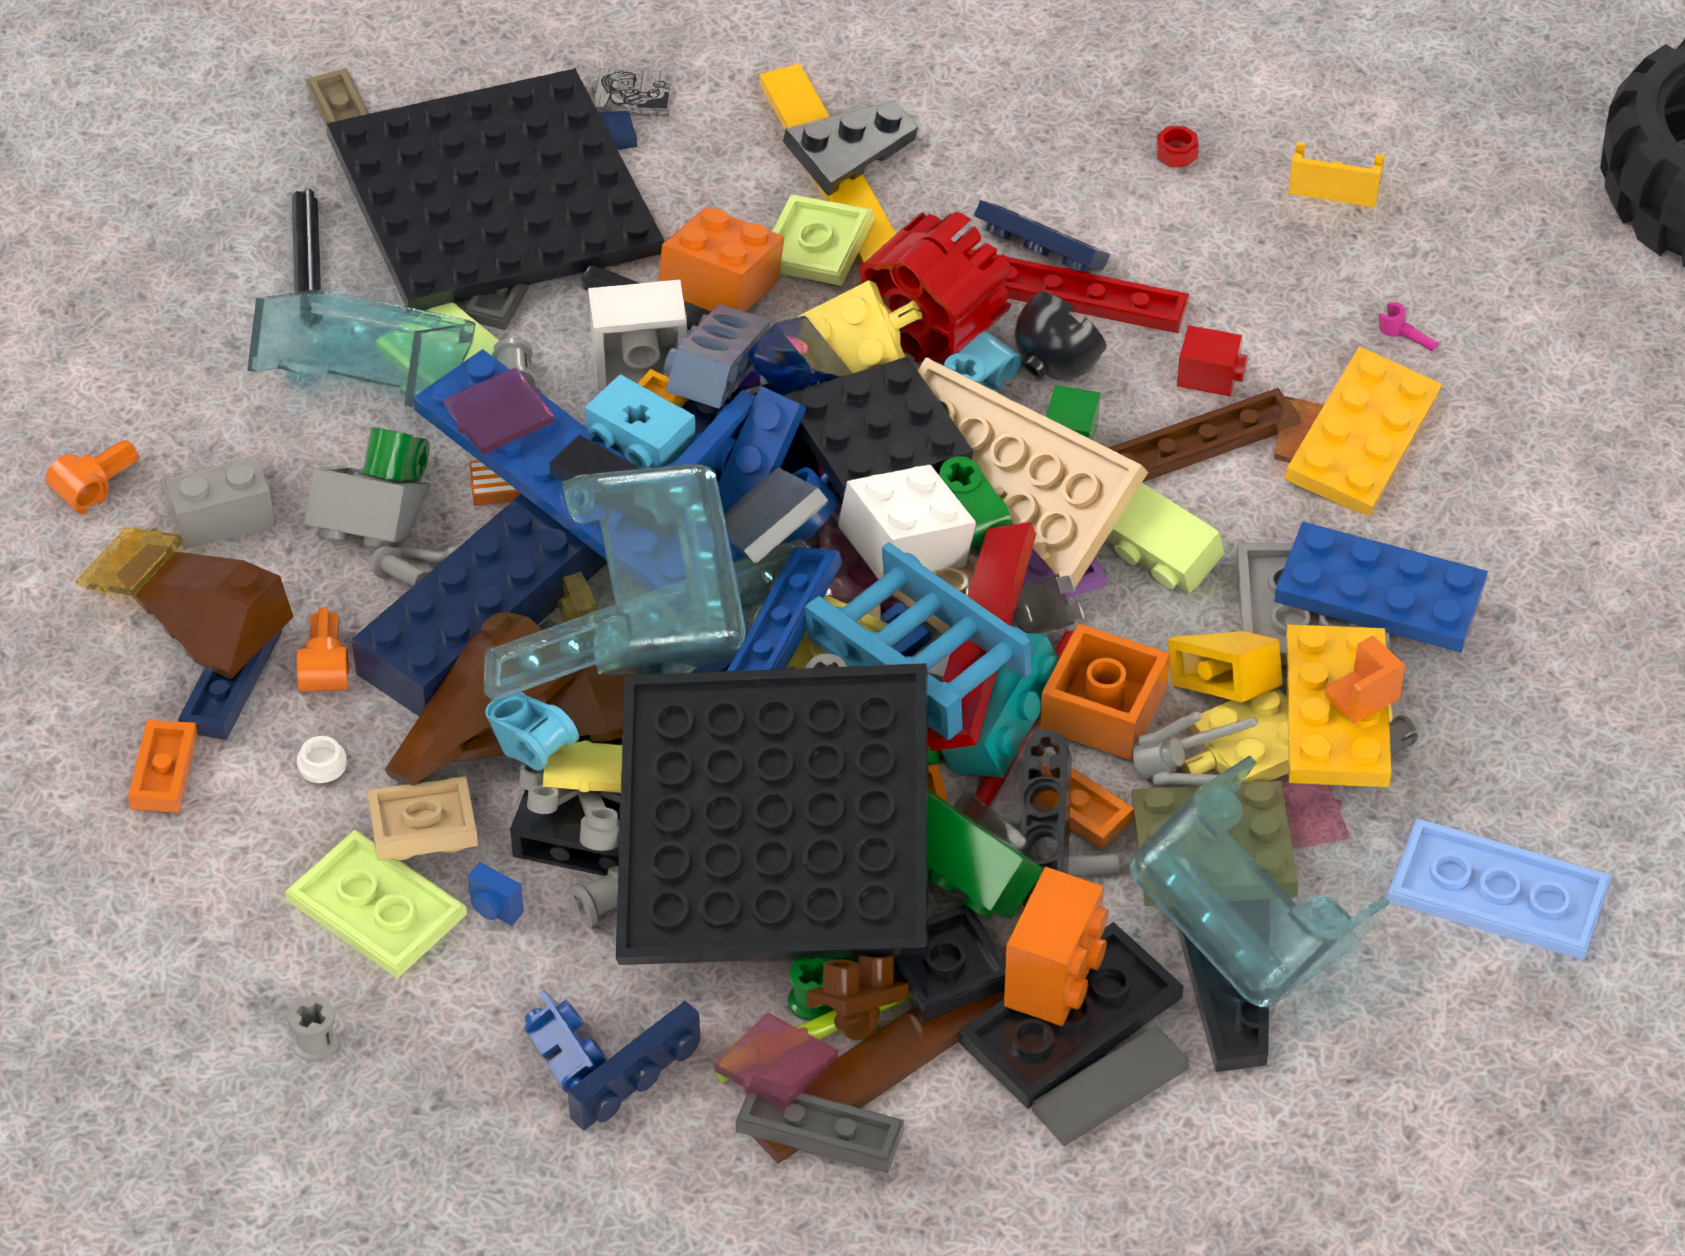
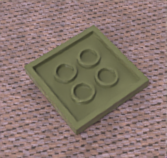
M1282 781L1235 783L1234 786L1202 785L1132 790V806L1134 808V824L1144 906L1298 897V879Z

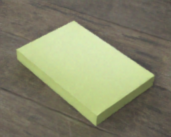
M355 829L285 891L286 900L397 979L467 915L466 905L402 861L393 859L377 861L375 843Z

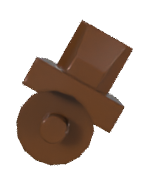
M859 954L858 963L845 959H835L823 963V986L807 991V1006L815 1008L826 1004L832 1007L837 1012L834 1018L836 1028L852 1040H863L872 1036L876 1030L878 1018L880 1017L878 1007L908 999L909 983L893 979L894 955L870 957L866 954Z

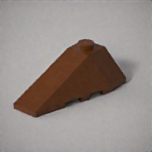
M150 548L119 578L121 584L148 614H153L163 624L166 633L172 639L176 638L185 647L187 655L195 663L203 667L206 666L230 679L294 617L281 577L245 560Z
M507 611L491 616L483 623L482 631L467 643L385 768V772L392 779L410 785L418 783L462 755L467 748L465 741L472 737L486 734L489 731L494 735L485 713L488 704L493 699L507 692L519 691L544 703L582 671L581 667L529 617Z
M598 640L589 644L587 649L570 654L579 664L582 671L544 702L545 704L555 705L562 709L573 721L579 736L590 735L592 743L606 742L623 737L625 676L639 675L632 655L621 640ZM489 731L486 734L472 737L465 741L467 744L465 752L453 761L474 760L503 756L505 754L495 734L492 735Z

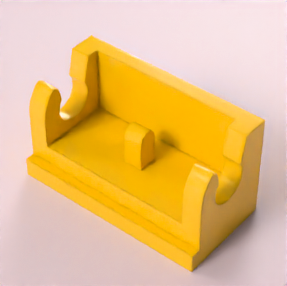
M1296 143V150L1291 164L1288 194L1376 208L1385 155L1375 154L1374 165L1371 169L1346 165L1339 161L1327 162L1304 158L1306 143Z

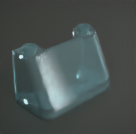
M683 464L578 475L562 482L566 506L570 516L581 524L600 522L617 610L616 617L607 619L595 631L593 649L598 674L682 673L737 653L738 649L744 644L746 636L745 621L718 482L715 474L709 467L701 464Z

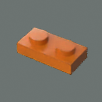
M159 720L146 721L128 794L130 810L180 813L198 737L196 723Z
M1049 763V764L1044 768V769H1045L1044 776H1050V777H1052V774H1051V772H1050V770H1049V767H1050V763ZM1072 768L1070 830L1100 850H1103L1133 821L1134 808ZM1054 791L1041 792L1035 797L1033 805L1043 812L1051 811L1058 804L1059 795Z

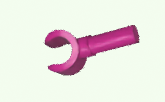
M1390 302L1387 304V316L1382 313L1378 314L1379 329L1383 334L1390 337L1402 335L1430 351H1433L1438 346L1437 341L1406 322L1405 307L1402 304Z

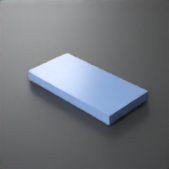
M1416 818L1389 889L1387 902L1585 960L1612 875Z

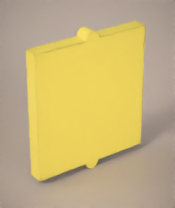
M584 740L582 742H575L571 746L564 744L547 758L548 763L544 767L543 787L578 789L581 792H589L591 790L621 793L622 745L599 744Z

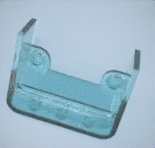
M308 290L257 297L247 371L261 372L281 369L286 371V378L297 381H313V374H335L399 388L400 394L405 396L404 405L415 407L413 399L415 395L464 362L474 341L476 323L467 319L326 290Z
M1249 755L1201 786L1140 847L1131 861L1130 869L1137 884L1247 1001L1256 1006L1271 1007L1358 946L1390 904V901L1383 895L1353 917L1337 902L1325 896H1311L1298 905L1293 902L1228 833L1237 825L1242 817V806L1235 793L1257 763Z

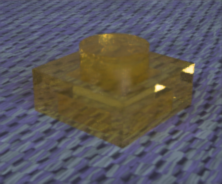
M582 572L563 577L564 597L558 599V604L565 625H574L581 640L599 635L598 605Z

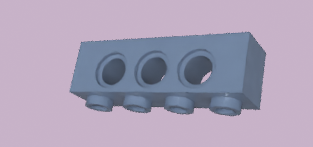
M719 303L709 315L703 314L698 326H692L688 337H681L677 349H670L663 369V374L669 376L666 392L720 408L758 365L771 320Z

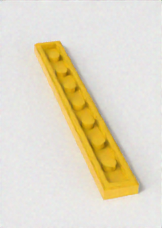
M800 63L759 74L760 86L784 129L830 117ZM863 174L854 180L847 178L839 184V189L830 196H827L813 179L825 201L872 209L875 220L856 256L860 265L896 234Z

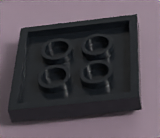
M908 357L783 395L807 406L797 432L842 499H844L847 481L926 465H931L939 474L941 466L949 458L961 456L972 459L973 449Z

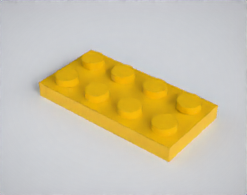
M1359 346L1289 463L1284 479L1345 508L1370 516L1437 399L1443 384Z
M1287 624L1286 675L1289 783L1390 787L1391 754L1388 706L1354 724L1325 697V687L1354 671L1359 642L1373 635L1386 647L1385 628Z

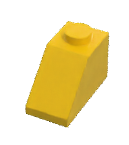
M1246 631L1174 636L1168 639L1171 685L1238 702H1245L1283 686L1279 639Z

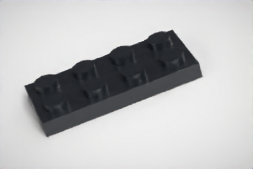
M1115 922L1105 927L1100 938L1107 941L1106 951L1098 970L1090 968L1085 978L1088 980V987L1083 1003L1078 1010L1070 1009L1063 1026L1005 1007L1003 999L959 1030L958 1043L1027 1109L1032 1107V1102L1082 1071L1183 997L1184 986Z

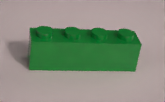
M928 789V868L931 869L928 873V879L950 893L957 887L968 895L964 904L987 919H990L992 914L996 913L1012 920L1044 868Z

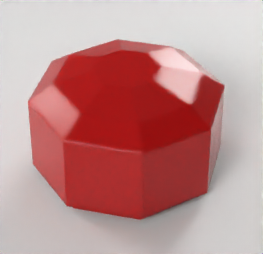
M1167 126L1157 134V159L1169 167H1185L1198 158L1199 144L1197 133L1185 126Z

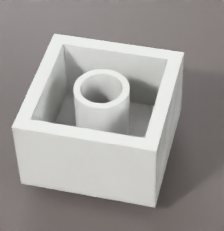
M670 280L588 288L592 351L598 390L605 389L620 374L638 383L650 369L663 373L670 349H677L681 337H687L681 281Z
M931 465L847 481L838 523L839 528L878 579L884 576L882 546L887 542H890L904 553L914 555L930 571L948 567L956 569L966 567L976 525L975 520Z

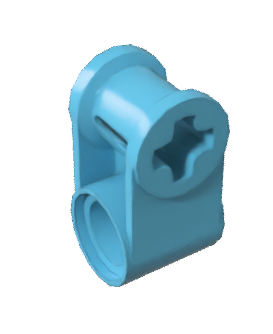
M985 331L973 339L959 353L949 356L944 366L996 391L1004 387L1002 382L1006 379L1012 380L1017 375L1021 367L1022 356Z
M512 691L504 693L493 699L485 710L486 717L503 753L507 757L517 759L537 771L542 770L548 763L547 758L564 744L571 746L579 739L577 728L562 709L531 698L523 692Z

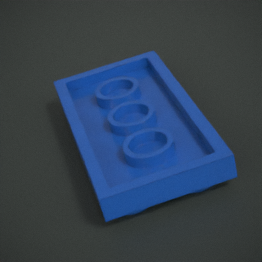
M1302 521L1277 584L1274 602L1368 628H1385L1387 633L1462 653L1486 585L1488 571Z

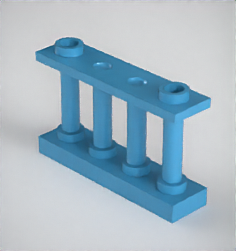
M887 542L882 546L884 576L843 608L834 607L820 596H817L805 606L808 640L826 653L839 656L847 666L926 663L927 670L929 671L968 639L987 653L950 683H941L928 673V726L949 741L963 730L961 699L1003 665H1006L1024 679L1032 674L1031 640L1028 639L1022 630L1009 626L924 567L914 555L904 553L890 542ZM897 590L916 602L878 633L870 632L857 623L858 620ZM932 615H935L951 627L913 658L905 657L892 648L893 645Z

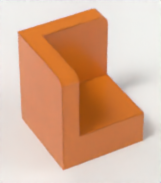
M1372 635L1358 643L1354 671L1325 687V697L1351 722L1356 724L1401 698L1405 664Z

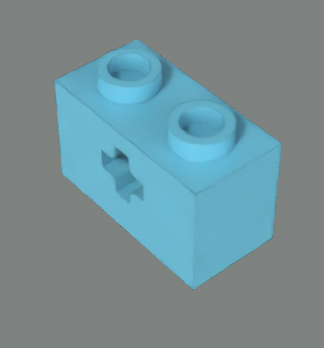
M621 374L584 407L586 428H588L587 433L591 439L597 435L605 441V447L608 449L610 447L614 448L637 467L660 480L666 465L672 460L676 461L689 447L692 438L695 436V415Z

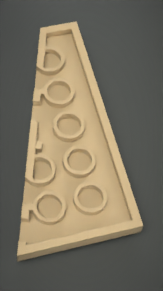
M926 357L917 371L973 449L972 460L979 465L996 494L1005 502L1012 517L1013 525L1031 522L1037 533L1033 545L1035 552L1045 561L1057 577L1071 574L1076 588L1148 474V471L1141 464Z

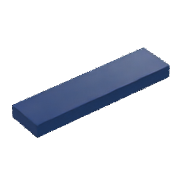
M794 547L727 671L787 668L807 630L805 606L817 596L824 598L842 564L838 550Z

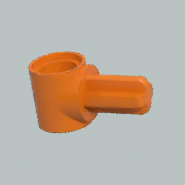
M129 440L116 443L94 458L88 454H84L81 457L75 454H65L55 460L48 469L46 484L78 514H86L88 507L94 503L100 505L104 502L109 489L108 480L136 463L139 455Z
M319 608L317 613H313L310 616L309 640L305 642L302 648L297 649L299 692L349 690V685L347 684V675H349L350 671L347 646H344L339 641V616L336 612H329L328 608Z

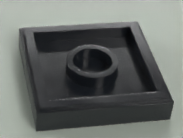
M962 905L928 918V955L894 956L893 977L895 980L909 983L907 1000L921 1022H925L1004 991L1006 960L973 910L966 905Z

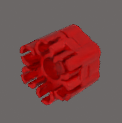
M924 212L919 213L859 268L861 284L868 280L875 282L884 304L892 312L909 304L911 301H915L918 304L920 310L917 311L922 313V319H918L899 329L900 345L903 353L906 352L915 357L913 361L916 363L924 361L926 357L935 362L945 363L949 356L959 353L979 334L987 331L1011 308V303L1007 302L1010 297L1003 285L1010 276L1008 273L1011 271V266L1006 256L1002 254L982 272L980 268L997 254V248L984 243L968 258L965 257L981 241V235L976 226L970 227L955 242L952 241L951 238L971 221L970 218L960 212L950 213L943 220L930 213L925 216Z

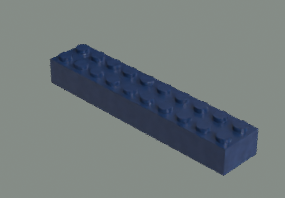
M691 399L681 407L695 415V434L703 432L715 419L720 409ZM727 399L724 404H729L732 400ZM520 494L351 639L356 675L417 716H420L467 643L482 631L481 627L488 618L507 611L529 617L538 625L601 570L608 561L528 498Z

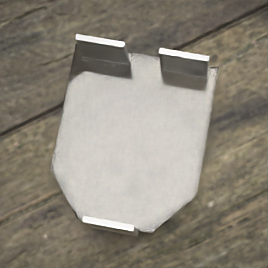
M1058 573L1023 585L1011 627H1017L1024 633L1048 634L1075 624V620L1084 619L1080 602L1068 604L1065 593L1076 591L1071 574L1060 577Z

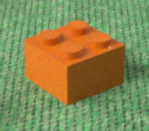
M705 207L662 244L658 282L680 280L683 301L709 311H713L720 303L746 312L773 288L779 280L785 236L769 231L763 225L748 223L729 216L723 210Z
M1078 623L1042 691L1040 730L1055 731L1065 739L1132 761L1134 744L1139 741V736L1145 735L1167 691L1170 653Z
M1048 867L1044 868L1006 945L1005 1007L1063 1026L1071 1008L1077 1010L1080 1008L1088 987V980L1085 978L1090 968L1098 970L1107 946V941L1100 939L1109 916V910L1103 908L1104 886Z

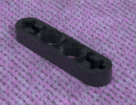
M1043 730L1030 736L1023 749L1019 851L1043 868L1048 867L1068 874L1072 775L1071 751L1062 735L1055 731ZM1053 747L1056 753L1050 757L1049 770L1052 777L1044 776L1045 769L1039 756L1045 754V748ZM1054 791L1059 795L1058 804L1051 811L1038 812L1033 809V801L1041 792ZM1050 837L1057 841V850L1049 858L1038 859L1031 855L1033 844L1040 838ZM1038 877L1022 902L1023 908H1025L1040 877Z

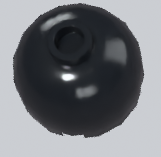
M1043 291L1038 292L1027 302L1017 318L1014 337L1016 346L1024 357L1021 364L1030 374L1039 379H1042L1045 375L1056 380L1074 379L1085 374L1098 362L1102 353L1106 350L1107 344L1103 335L1086 317L1080 323L1069 314L1074 308L1061 298Z

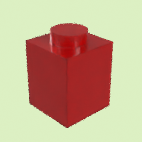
M1188 325L1179 355L1177 387L1231 397L1235 381L1243 382L1247 370L1248 355L1241 354L1243 335Z

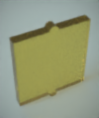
M126 527L75 581L85 589L100 591L102 595L116 593L134 596L184 541L179 534L159 532L157 528L144 530Z

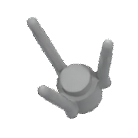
M1194 712L1156 732L1139 736V741L1133 747L1135 767L1142 778H1153L1156 787L1169 784L1234 786L1236 780L1232 776L1174 772H1176L1179 766L1184 764V749L1255 727L1258 724V720L1255 717H1251L1182 739L1170 738V736L1201 720L1200 712Z

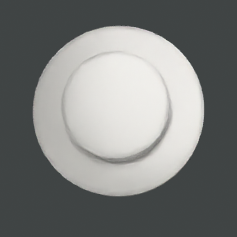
M316 736L307 740L297 756V767L300 775L314 783H327L337 779L343 774L347 766L344 749L337 741L327 736Z

